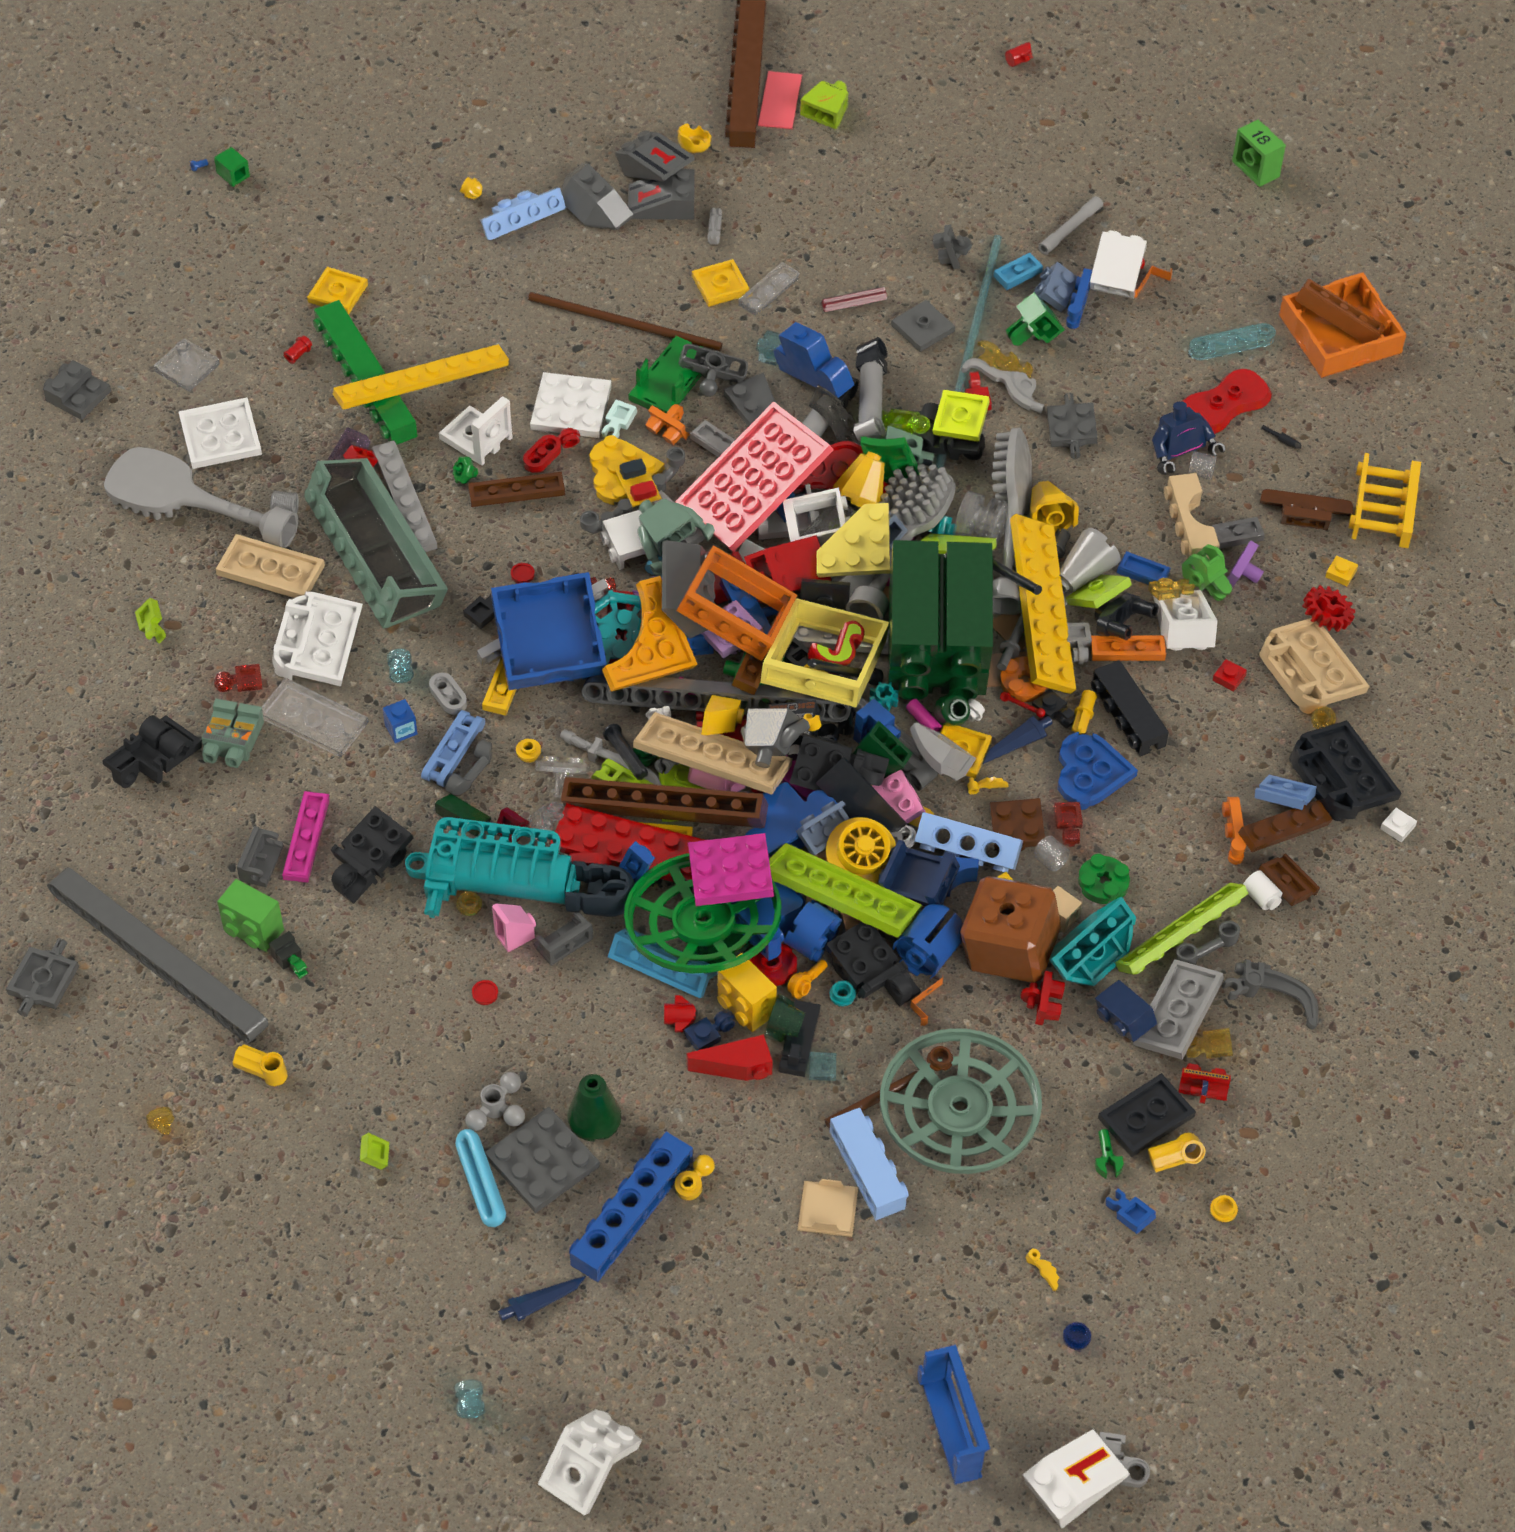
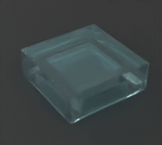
M810 1052L809 1080L836 1081L837 1053Z

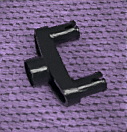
M1130 593L1124 594L1112 602L1108 601L1099 608H1095L1094 615L1096 620H1098L1096 625L1097 634L1128 640L1132 636L1133 627L1123 623L1132 614L1136 613L1154 618L1158 613L1159 606L1157 603L1145 601L1139 596Z

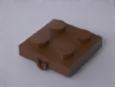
M1040 798L990 802L993 832L1024 840L1021 851L1025 850V847L1045 846ZM994 843V849L999 850V846Z

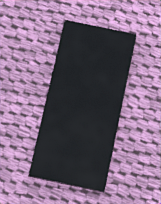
M844 757L816 782L837 803L843 800L845 803L843 809L850 819L863 817L875 820L885 826L890 833L899 832L907 824Z

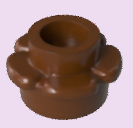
M944 1046L934 1047L927 1055V1062L930 1063V1068L934 1071H947L952 1066L953 1055Z

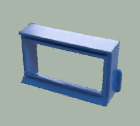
M952 1345L925 1352L923 1367L922 1365L918 1366V1382L920 1385H923L954 1484L982 1478L981 1471L984 1453L990 1450V1446L957 1346ZM952 1371L977 1447H974L962 1412V1408L951 1378Z

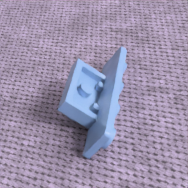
M557 187L541 195L530 191H523L512 200L504 199L499 201L497 206L492 207L493 215L481 219L486 239H495L564 210L566 206L560 188Z

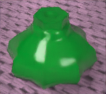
M460 456L458 461L454 463L452 473L454 481L467 484L471 478L477 477L478 469L473 466V461L470 457Z

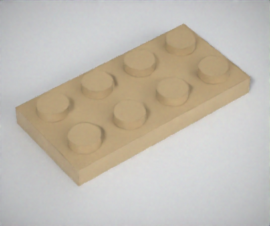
M236 534L219 562L216 574L296 598L312 590L325 564L323 559Z

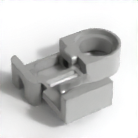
M1100 1432L1099 1437L1127 1471L1132 1466H1140L1145 1472L1143 1479L1134 1480L1128 1476L1120 1485L1136 1488L1144 1486L1150 1476V1467L1147 1462L1140 1458L1124 1456V1453L1121 1452V1444H1125L1126 1435Z

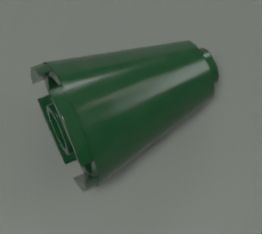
M589 1074L581 1079L568 1110V1123L571 1131L577 1137L586 1141H595V1139L600 1138L605 1140L618 1130L621 1124V1109L607 1083L601 1076Z

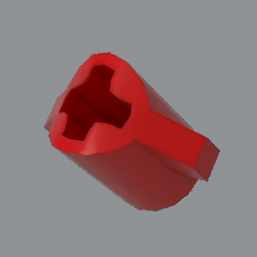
M1030 42L1005 52V58L1009 66L1015 67L1033 58Z
M675 995V1003H664V1025H675V1033L683 1032L684 1029L696 1020L695 1006L682 995Z

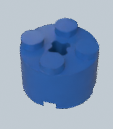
M812 900L811 903L808 902L794 920V932L788 931L784 943L817 963L825 952L823 947L826 942H830L838 935L839 930L837 928L841 924L842 919Z

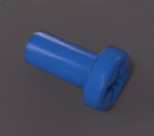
M207 159L197 162L194 160L190 161L193 171L209 165Z

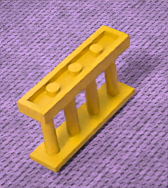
M1365 453L1363 462L1358 461L1356 475L1360 476L1355 515L1350 516L1348 529H1353L1351 539L1356 540L1359 528L1396 534V537H1400L1399 547L1409 548L1413 533L1421 462L1412 461L1409 470L1399 471L1369 466L1370 453ZM1371 475L1401 480L1407 486L1399 489L1366 483V476ZM1364 492L1401 498L1400 501L1405 502L1404 505L1398 507L1363 501ZM1362 510L1394 515L1398 516V519H1402V523L1398 522L1397 525L1361 519Z

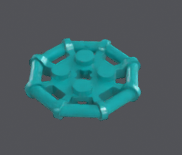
M609 590L606 595L595 602V614L607 605L611 608V612L602 619L596 616L607 664L610 659L623 658L633 647L638 637L641 619L637 613L642 609L640 596ZM617 602L635 606L633 611L617 609ZM616 630H625L627 632V640H617L615 638L617 635Z

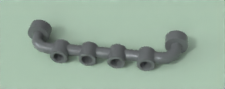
M680 447L668 449L666 461L670 467L663 474H655L652 477L658 491H666V482L673 478L679 467L685 463V451ZM622 499L618 502V507L612 512L602 513L601 520H599V515L596 512L585 511L580 516V526L591 534L598 533L603 530L602 521L630 513L633 507L629 499Z

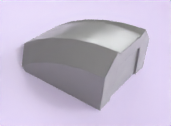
M916 722L910 727L913 740L919 752L940 775H948L955 782L967 774L976 760L973 755L942 733Z

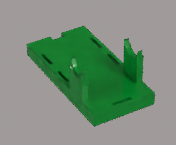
M675 336L649 370L648 359L645 358L640 369L637 368L636 386L628 394L629 401L646 409H650L653 405L664 413H667L674 404L679 405L702 376L701 373L682 368L678 364L684 345L692 344V342ZM688 349L686 357L694 359L696 350Z

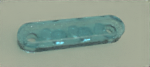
M1260 323L1196 337L1190 341L1188 352L1196 360H1205L1271 345L1274 342L1276 331L1270 324Z

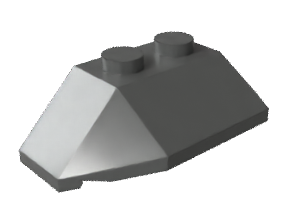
M589 163L580 164L565 177L561 189L565 206L584 226L618 230L634 217L615 189Z

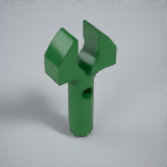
M1101 1129L1098 1134L1102 1157L1095 1159V1168L1106 1179V1165L1109 1162L1114 1167L1115 1178H1117L1123 1169V1156H1115L1113 1154L1109 1131Z

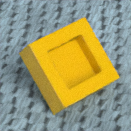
M1336 555L1326 572L1325 578L1347 587L1357 571L1358 564Z

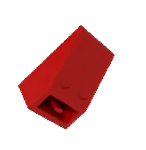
M817 535L766 548L744 556L746 565L795 594L801 592L802 578L832 581L831 577L817 576V550L821 547ZM758 599V601H759L761 604L767 605V604H765L764 602H762V601H760V600Z

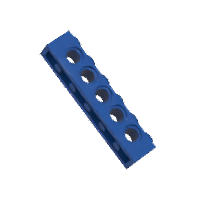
M667 1131L660 1139L656 1138L650 1146L648 1155L645 1158H640L636 1163L633 1174L629 1179L625 1178L620 1183L614 1198H609L604 1203L601 1210L602 1213L597 1219L593 1218L589 1222L583 1237L580 1240L576 1239L569 1249L571 1266L594 1281L599 1282L674 1186L676 1177L684 1172L692 1163L693 1147ZM663 1162L667 1165L661 1167L657 1166L656 1164ZM645 1182L651 1183V1185L647 1187L641 1186L640 1184ZM626 1203L636 1204L632 1207L625 1206ZM611 1223L620 1224L618 1227L608 1226ZM596 1243H600V1244H603V1245H604V1246H602V1247H600V1248H594V1247H592V1245H594V1244H596Z

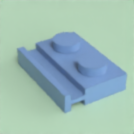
M1268 775L1261 782L1259 788L1255 789L1256 799L1303 810L1304 805H1307L1316 795V786L1273 775Z

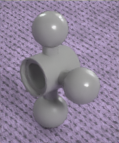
M507 1072L502 1075L500 1086L489 1084L482 1089L480 1094L482 1107L479 1110H471L465 1118L469 1129L473 1131L482 1130L486 1126L487 1117L494 1119L502 1115L505 1122L510 1126H519L523 1123L525 1119L523 1108L518 1105L508 1106L505 1100L507 1093H514L521 1086V1078L517 1073ZM490 1100H498L496 1103H489Z

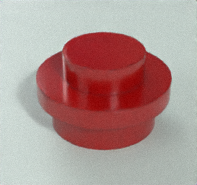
M566 428L560 432L558 439H560L563 448L574 447L580 442L579 430Z

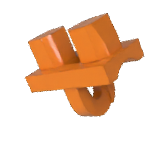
M674 404L667 413L653 405L650 407L648 412L651 416L645 424L648 431L657 435L662 427L667 428L662 437L673 446L680 438L686 440L690 434L685 431L686 426L679 422L684 414L682 406Z

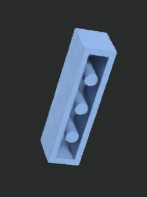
M857 1108L831 1118L830 1134L874 1219L879 1220L906 1208V1198L909 1197L908 1190L904 1182L898 1181L896 1167L891 1159L887 1160L884 1154V1144L879 1137H875L873 1124L869 1116H864L862 1110Z

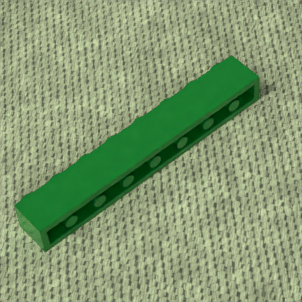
M340 300L314 309V327L317 332L322 333L324 344L332 349L331 352L334 360L340 362L342 372L346 378H350V383L386 374ZM400 395L363 404L364 408L370 410L369 413L373 423H378L383 439H388L389 442L395 441L396 445L418 437L416 421Z

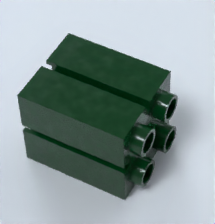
M893 540L889 582L888 684L891 682L893 689L898 690L899 696L907 700L923 699L928 694H933L934 687H940L941 694H959L965 697L967 701L977 698L978 695H986L993 650L992 543L947 542L946 553L939 554V541Z

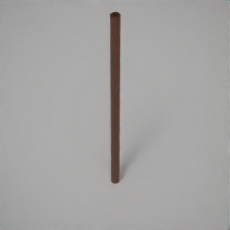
M530 292L528 296L529 301L672 339L678 336L692 342L694 345L717 351L722 349L723 343L534 292Z

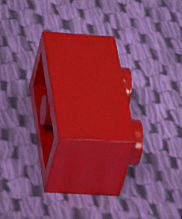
M351 445L343 455L345 459L368 458L372 467L378 462L373 451ZM347 463L350 467H354V463Z

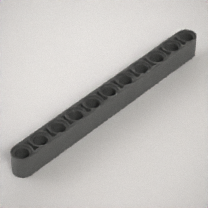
M598 675L587 677L582 688V696L585 700L592 703L653 708L670 706V709L704 712L712 695L738 699L737 697L741 696L747 700L741 701L740 709H744V715H747L748 709H769V705L787 703V700L793 702L816 700L820 704V721L832 722L847 720L852 706L771 685H759L755 695H752L732 686V682L667 677L623 688V692L618 690L611 692L605 676ZM590 685H595L600 690L593 689ZM639 689H645L648 693H642ZM663 691H669L673 695H667ZM688 693H694L697 697H691ZM766 698L770 700L771 703H765L764 701H762V699ZM836 704L845 706V709L836 707Z
M66 867L47 884L50 892L58 900L245 1043L250 1044L269 1026L267 1019L262 1013L73 869Z

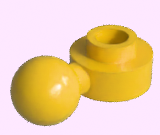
M699 1155L693 1162V1171H684L676 1177L675 1190L681 1199L694 1200L701 1194L703 1188L702 1176L710 1175L715 1168L714 1160L710 1156ZM689 1180L693 1184L690 1187H686L683 1185L684 1182Z

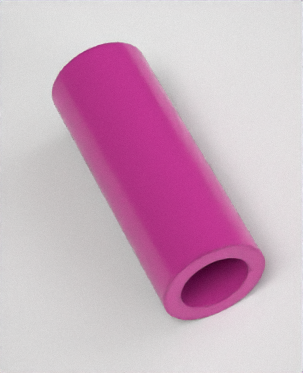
M913 699L907 704L906 710L918 723L940 732L942 729L941 724L917 699Z

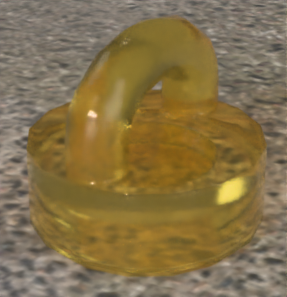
M160 1107L150 1111L146 1116L148 1127L150 1129H157L163 1135L170 1134V1124L175 1119L172 1109Z

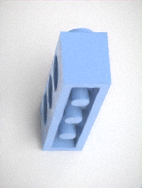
M925 812L922 813L915 837V842L921 843L919 847L921 849L934 852L936 847L954 854L955 857L964 855L973 859H979L980 866L984 865V861L994 864V870L1007 873L1009 869H1016L1024 841ZM947 829L950 833V840L945 844H941L937 838L939 831ZM967 836H971L975 841L973 849L969 851L964 850L962 847V840ZM991 843H996L1000 850L999 854L994 858H990L986 853L987 846Z

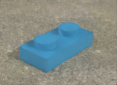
M1028 253L994 270L993 277L1006 290H1009L1042 273L1043 265L1031 253Z

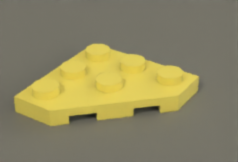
M864 504L817 550L818 577L890 574L889 504Z

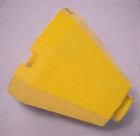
M868 451L867 455L860 454L834 484L833 489L839 488L841 496H846V499L851 501V504L862 507L864 504H878L881 502L885 463L880 461L881 456Z
M1050 481L1038 482L1032 488L1031 519L1054 526L1055 533L1057 529L1061 531V528L1068 531V528L1071 526L1074 528L1078 524L1079 507L1077 502Z

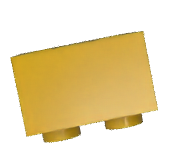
M750 960L738 966L718 971L717 1000L724 1009H729L734 1014L735 1019L741 1026H746L751 1032H754L776 1015L777 987Z

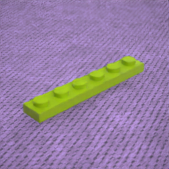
M1236 883L1227 884L1116 961L1115 964L1118 971L1131 975L1141 973L1147 964L1161 959L1167 950L1181 945L1184 942L1183 939L1187 936L1201 931L1203 925L1221 917L1222 912L1226 909L1238 905L1241 899L1249 894L1246 886Z

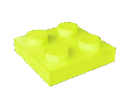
M943 390L933 426V435L979 442L990 402L989 396Z

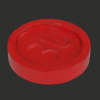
M518 563L511 569V579L517 584L530 583L535 577L534 568L528 563Z
M481 980L473 986L472 997L480 1005L492 1004L498 998V987L490 980Z

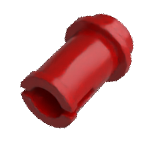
M306 336L297 337L296 342L283 353L285 359L289 363L294 364L305 352L311 351L312 342Z

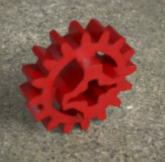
M1321 585L1317 589L1312 587L1303 599L1304 604L1302 607L1307 609L1305 615H1311V622L1317 621L1319 623L1318 627L1326 626L1328 631H1331L1332 628L1336 632H1339L1341 628L1346 630L1355 617V609L1351 608L1353 603L1347 602V596H1341L1338 589L1332 591L1330 586H1327L1326 589Z

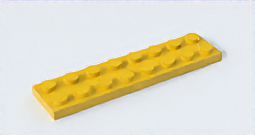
M1015 514L1010 518L1017 573L1042 587L1041 593L1035 595L1019 585L1031 683L1071 694L1076 690L1071 647L1070 643L1067 642L1068 625L1054 526Z

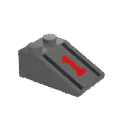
M649 130L639 133L636 139L624 143L621 146L622 148L615 152L624 176L657 181L666 180L695 160L692 154L661 133L650 132Z
M680 169L664 181L642 179L629 184L628 208L634 215L632 219L694 220L695 169Z

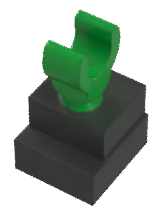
M290 931L269 943L271 956L283 970L290 966L299 979L308 974L306 970L307 965L302 960L301 949Z

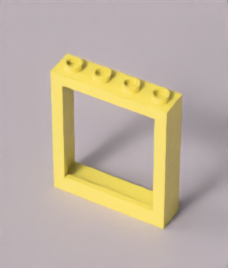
M796 598L763 662L760 683L857 708L886 644L889 622ZM857 621L865 630L862 642L873 644L857 681L782 662L799 626L839 635L844 623Z

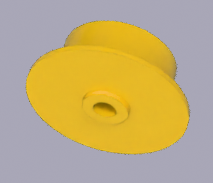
M851 818L837 825L829 835L826 844L827 862L878 884L879 874L882 869H885L889 861V853L896 846L892 834L881 823L869 818Z

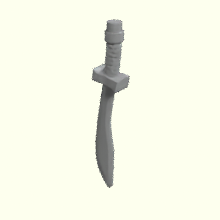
M564 729L561 732L560 738L564 739L566 743L588 752L589 761L595 763L597 756L605 759H611L629 769L619 754L603 748L602 739L595 737L594 743L578 737L572 731ZM645 767L648 770V775L644 779L654 785H661L658 777Z

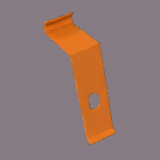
M1151 266L1139 288L1135 290L1134 298L1139 295L1151 274L1170 281L1172 269L1168 272Z
M943 976L911 1000L910 1008L921 1017V1026L928 1024V1016L916 1004L942 985Z

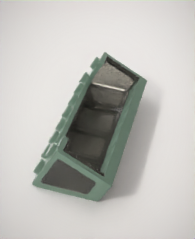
M368 458L317 461L308 487L305 490V500L310 505L315 517L319 520L325 534L329 537L382 628L391 627L440 607L448 588Z

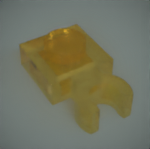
M1160 578L1158 581L1149 582L1148 591L1158 600L1180 598L1181 594H1194L1195 585L1189 584V579H1180L1174 582L1169 578Z
M1229 1028L1203 1031V1038L1194 1036L1190 1046L1193 1045L1195 1047L1188 1048L1187 1050L1188 1058L1198 1057L1201 1053H1206V1059L1233 1056Z

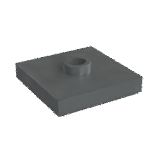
M927 300L891 320V326L919 352L955 332V325Z

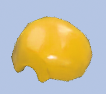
M686 123L678 129L679 144L687 152L700 153L710 147L712 136L709 131L702 129L700 125L695 129H691L689 124Z

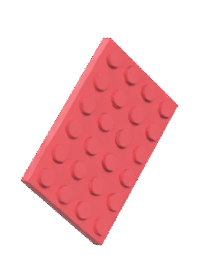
M773 402L675 502L692 508L704 519L703 522L705 524L710 523L715 529L713 536L734 552L833 451V448Z

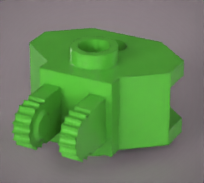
M1207 544L1197 554L1191 555L1182 563V574L1187 583L1199 587L1201 591L1207 589L1215 600L1221 601L1232 592V586L1224 575L1228 572L1225 568L1224 554L1218 547Z

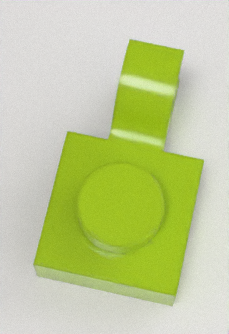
M149 598L135 611L139 630L145 632L148 640L155 636L157 643L160 644L166 638L165 631L158 625L162 620L158 601Z

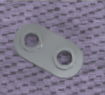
M437 673L430 678V692L446 713L458 715L461 710H466V695L451 675Z

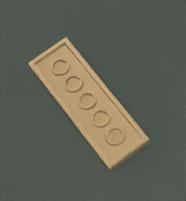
M656 712L653 713L633 741V748L771 795L792 766V758L772 756L769 768L759 767L755 765L757 755L746 748L744 742L721 734L701 735L702 728Z

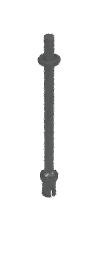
M1061 528V531L1057 529L1055 533L1058 559L1064 556L1065 546L1071 536L1069 531ZM1022 613L1010 639L1002 641L999 647L1002 656L997 667L1000 670H1006L1011 658L1018 657L1021 652L1018 642L1024 632Z

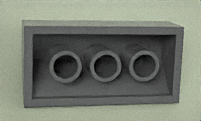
M666 540L662 542V610L691 639L708 629L676 610L709 552H706L701 545ZM707 570L696 590L697 594L714 603L715 576L713 572Z

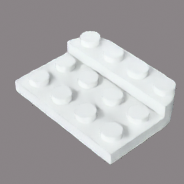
M305 592V595L298 596L292 600L289 599L286 603L284 616L276 644L274 645L272 662L276 675L288 680H292L293 675L341 686L363 604L315 592Z

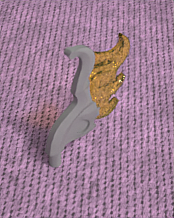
M979 341L977 345L984 347L985 352L978 358L968 359L962 366L961 371L966 373L969 368L980 370L993 381L1003 382L1009 396L1019 406L1028 411L1033 410L1042 413L1044 404L1038 403L1032 398L1036 389V380L1034 378L1030 379L1033 372L1032 365L1027 361L1025 367H1022L1013 352L1010 351L1009 357L1000 352L996 344L989 341Z

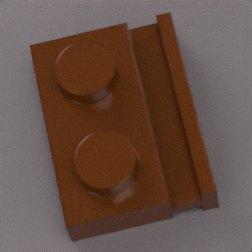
M1286 853L1281 858L1277 857L1261 864L1258 869L1282 892V897L1291 906L1309 899L1311 895H1317L1320 889Z

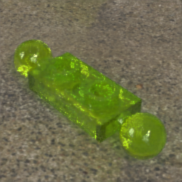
M892 408L887 413L882 410V422L885 430H887L888 426L911 434L913 432L924 434L930 429L929 419L919 412Z

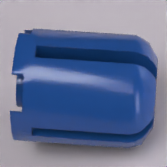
M930 904L924 907L902 935L894 942L893 950L896 947L898 954L902 958L899 963L904 960L908 966V971L915 976L922 973L932 975L930 979L934 977L962 943L960 931L963 922L956 913L931 943L927 942L950 911V908L944 905Z

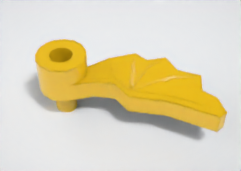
M970 777L967 784L968 793L971 795L977 794L980 788L1009 787L1006 781L996 777H987L979 782L974 781V778Z
M1031 1249L1026 1255L1027 1263L1035 1265L1052 1290L1056 1291L1059 1276L1056 1274V1268L1051 1265V1262L1039 1259L1040 1252L1037 1249Z

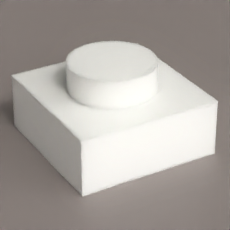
M1395 808L1383 821L1380 829L1402 842L1415 828L1417 821L1398 808Z

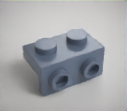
M1056 262L1052 267H1046L1040 275L1042 280L1034 292L1041 300H1045L1062 312L1068 304L1078 276Z
M843 800L838 804L832 801L821 808L823 813L817 817L811 814L800 821L802 826L796 832L810 854L815 856L825 850L828 837L833 829L849 819L843 809L845 806Z

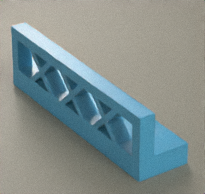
M626 928L615 933L608 957L698 998L704 996L709 980L718 973V971L711 973H684L661 967L649 961L638 952L631 943ZM634 930L636 937L645 936ZM657 943L642 945L652 954L674 963L678 960V957L667 953ZM690 960L687 965H708L709 963Z

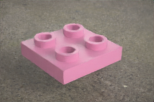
M902 770L884 778L880 786H872L907 823L921 816L923 812H926L920 798Z

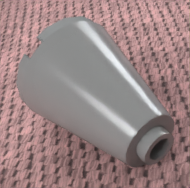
M1091 527L1085 529L1060 568L1063 592L1068 591L1072 593L1120 562L1121 557L1114 544L1110 547L1105 542L1108 538L1100 531Z

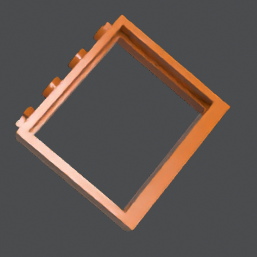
M713 545L676 611L762 661L773 645L797 594ZM707 570L779 611L768 634L763 633L696 593Z

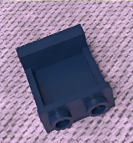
M898 840L896 846L889 853V861L885 869L881 870L878 882L880 886L922 904V906L926 907L930 904L943 905L960 865L954 854L945 852L943 857L908 848L904 841Z

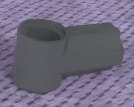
M914 753L904 768L901 769L907 775L911 786L918 791L922 790L939 774L924 758L920 759Z

